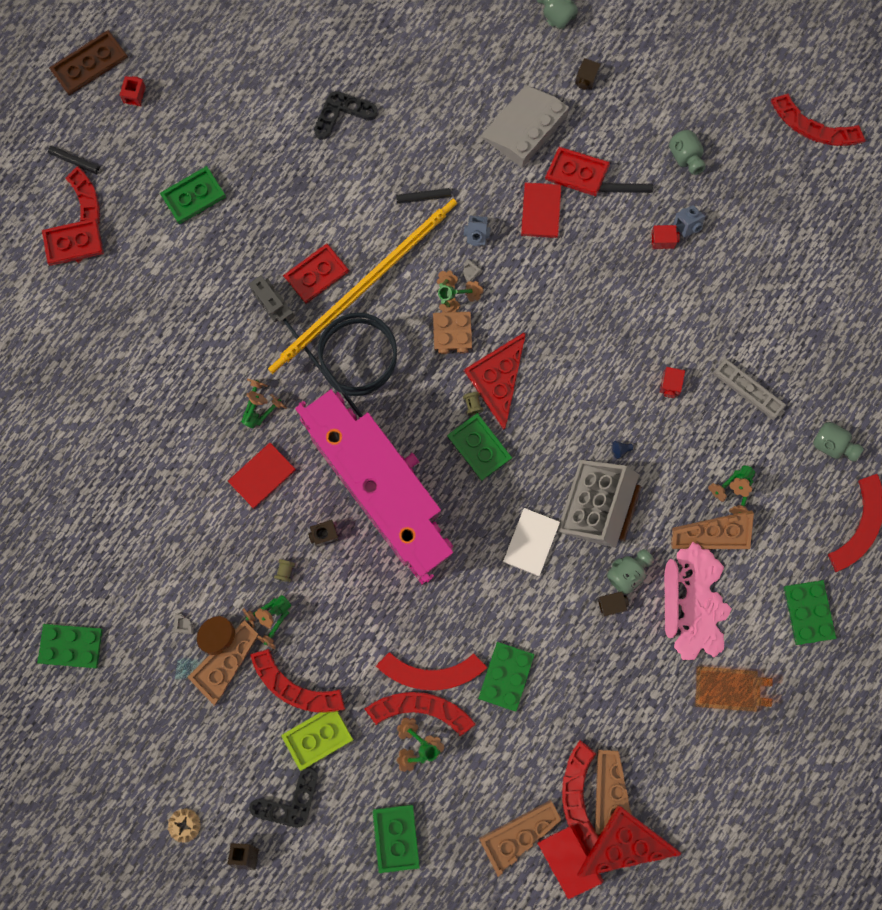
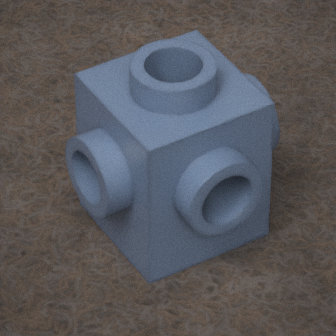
M692 205L676 213L673 225H676V230L685 238L693 233H698L702 229L705 215Z
M469 215L468 225L464 226V236L467 237L468 244L473 246L485 245L486 238H490V227H487L488 217Z

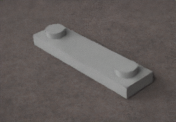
M726 358L713 373L772 420H775L786 406L784 402Z

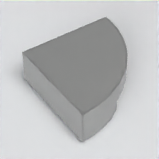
M467 259L464 263L463 275L467 282L473 281L482 270Z
M175 613L173 633L194 634L191 621L184 615Z

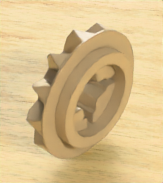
M180 809L174 812L168 820L167 829L170 836L177 842L186 843L198 835L201 823L194 811ZM186 819V825L190 828L184 829L181 833V826H178L179 824L176 823H182Z

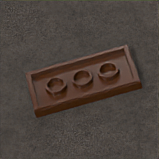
M107 30L50 66L49 69L70 96L126 60L128 56L110 31Z

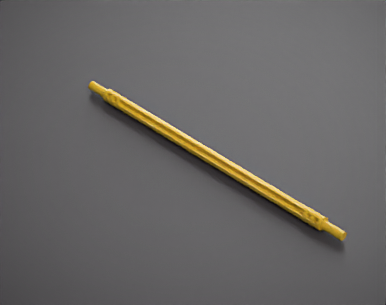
M451 199L442 209H438L282 352L280 354L281 357L268 368L269 372L274 374L286 362L289 363L329 324L446 218V214L457 205V201Z

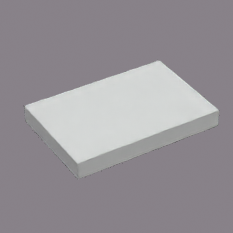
M524 508L503 563L540 576L560 522Z

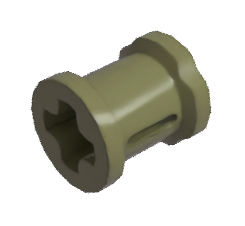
M471 392L463 396V400H466L468 408L467 415H474L484 411L483 407L480 406L479 392Z
M279 559L278 563L280 564L274 579L291 583L290 575L296 563Z

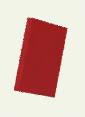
M558 147L545 180L597 196L609 169L610 162Z
M525 182L521 236L558 238L561 185Z
M96 218L42 230L47 264L49 266L104 254L98 220Z
M326 243L284 274L283 277L302 301L307 304L350 271L328 243Z
M269 442L233 475L228 482L255 509L291 476L296 469Z
M573 824L537 843L568 900L604 882L600 873L585 877L577 875L589 853Z

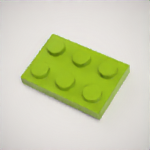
M339 712L318 713L281 735L300 771L353 741Z

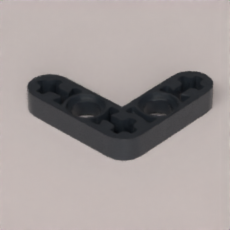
M333 91L328 95L314 127L315 136L320 140L329 138L340 112L371 121L377 117V107L371 102L339 91ZM336 97H339V101H336V103H333V99H336ZM356 103L358 106L356 109L350 110L348 105ZM372 109L373 113H369V115H367L366 111ZM328 112H332L334 114V117L332 119H326L324 117L325 114ZM324 123H326V132L320 134L319 130H322L324 127Z
M306 768L301 771L291 806L258 798L253 800L249 806L251 815L295 828L302 827L308 819L318 780L317 772L312 768ZM308 771L314 777V780H310L308 787H312L311 791L307 788H300L301 784L304 786L306 783L303 775L308 774ZM300 792H306L309 795L307 803L299 802L298 795ZM261 802L262 807L269 808L268 804H271L269 817L265 816L267 814L266 811H260L257 814L254 805H258ZM295 804L299 807H307L306 811H301L303 821H299L298 824L293 819V815H297L299 808L295 809ZM276 807H281L284 810V816L281 819H277L273 815Z

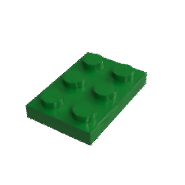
M207 166L160 192L161 197L178 224L185 222L226 198L223 190Z
M478 413L447 435V438L481 482L512 460L510 454Z
M824 580L784 586L796 645L836 639Z
M43 624L37 664L98 669L103 629Z
M497 642L478 699L516 712L535 654Z
M413 804L373 809L378 872L387 873L420 869Z

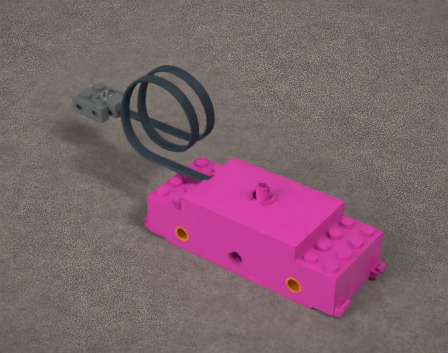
M260 275L251 281L249 286L253 295L273 322L278 320L282 326L285 324L294 337L298 339V334L288 322L294 318L293 312L278 291L273 289L274 286L269 279L264 280ZM359 312L346 314L334 320L322 333L318 344L320 364L307 346L304 348L329 384L339 392L334 393L331 389L306 408H304L306 402L302 401L295 409L300 415V421L309 432L313 444L404 566L407 565L423 585L434 577L433 574L429 576L427 573L453 554V545L447 537L445 539L442 538L440 535L441 529L434 521L438 518L441 509L414 474L412 467L420 463L417 457L411 453L404 459L370 414L366 413L363 416L349 397L370 394L388 381L397 361L396 340L390 328L376 316ZM362 323L374 326L387 337L392 346L393 358L390 366L380 378L368 385L348 387L340 384L323 361V351L327 341L339 329L351 324ZM340 393H342V395L344 396V398L347 400V402L350 404V406L353 408V410H354V411L356 412V414L359 416V419H358V420L356 419L357 417H356V415L354 414V412L352 411L351 408L346 409L345 403H344L345 401H344L343 397L340 395ZM410 536L412 540L404 541L402 537Z

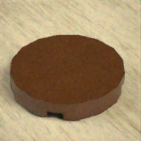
M215 616L206 620L197 633L198 647L209 655L223 653V650L228 649L235 638L234 626H232V623L227 618L222 616Z

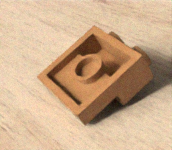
M471 312L433 313L434 351H438V354H449V350H457V353H468V350H472Z

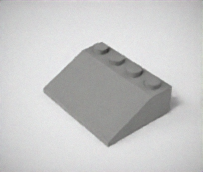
M525 85L480 137L523 168L567 118L569 107L556 97Z
M580 460L557 532L616 548L639 474L624 465Z

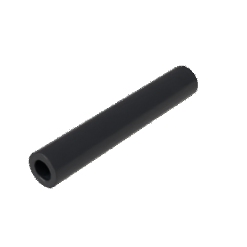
M51 145L48 148V154L97 175L98 172L96 170H100V166Z
M602 183L598 192L653 193V184Z
M445 188L397 194V204L451 197V189Z

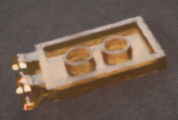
M697 666L695 707L757 712V706L772 707V699L760 698V686H773V678L758 677V671Z

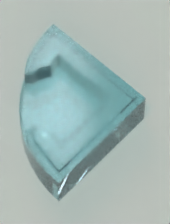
M178 659L175 679H184L196 669L198 661Z

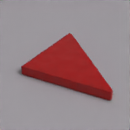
M525 332L464 369L465 374L503 430L506 429L526 336Z
M617 806L577 875L585 877L614 869L680 856L681 852L624 808Z

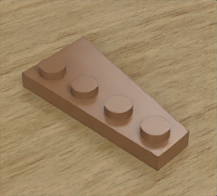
M751 510L672 528L671 547L672 549H688L691 543L694 542L699 544L701 549H750L754 513Z
M246 620L235 629V638L228 649L226 648L219 655H209L187 677L214 706L217 705L259 635Z
M597 750L595 831L597 834H601L617 806H621L632 815L619 751Z
M551 800L479 838L498 877L510 864L512 865L517 861L521 854L526 850L528 851L540 837L542 838L561 821Z

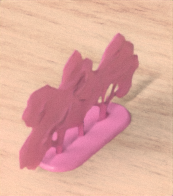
M692 542L688 549H680L677 552L676 558L683 567L681 572L679 573L675 560L670 559L666 564L664 574L665 632L668 638H673L677 633L678 627L681 630V635L676 640L674 648L681 654L682 660H695L702 648L713 657H716L719 652L721 653L724 650V634L720 632L716 624L718 621L726 620L731 612V607L727 603H723V598L720 594L710 590V586L720 578L724 566L719 560L715 559L710 550L701 549L699 544ZM690 569L693 571L689 578H683V576H686L685 572ZM679 582H682L687 589V595L684 599H679ZM679 604L684 612V617L679 619ZM683 625L689 626V629L685 630Z

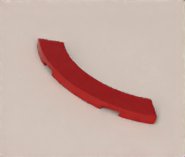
M788 93L771 98L770 100L782 120L797 133L810 140L834 146L857 145L866 141L859 125L830 128L811 118L809 120L801 113Z
M77 166L65 179L73 187L79 198L80 221L96 218L99 225L100 206L98 196L89 178ZM82 259L75 261L79 264Z
M878 474L858 481L863 501L862 517L851 539L836 551L828 554L835 572L847 568L860 559L871 547L879 533L882 524V486Z
M270 649L250 654L258 676L267 688L285 703L295 708L315 713H331L346 710L340 689L327 692L304 689L292 683L282 674L275 664Z
M390 652L376 665L382 673L402 685L430 691L450 689L462 685L487 669L474 653L463 662L441 670H423L401 662Z
M407 692L384 697L364 708L376 725L389 717L402 713H423L434 716L452 727L459 736H462L476 725L455 704L441 697L426 693Z
M579 740L567 762L568 765L563 777L562 801L568 825L573 824L586 850L590 853L599 835L591 825L586 812L584 782L588 768L597 753L582 740Z

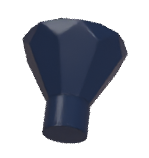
M614 441L611 445L612 453L616 459H620L626 452L633 450V445L631 443L623 444Z

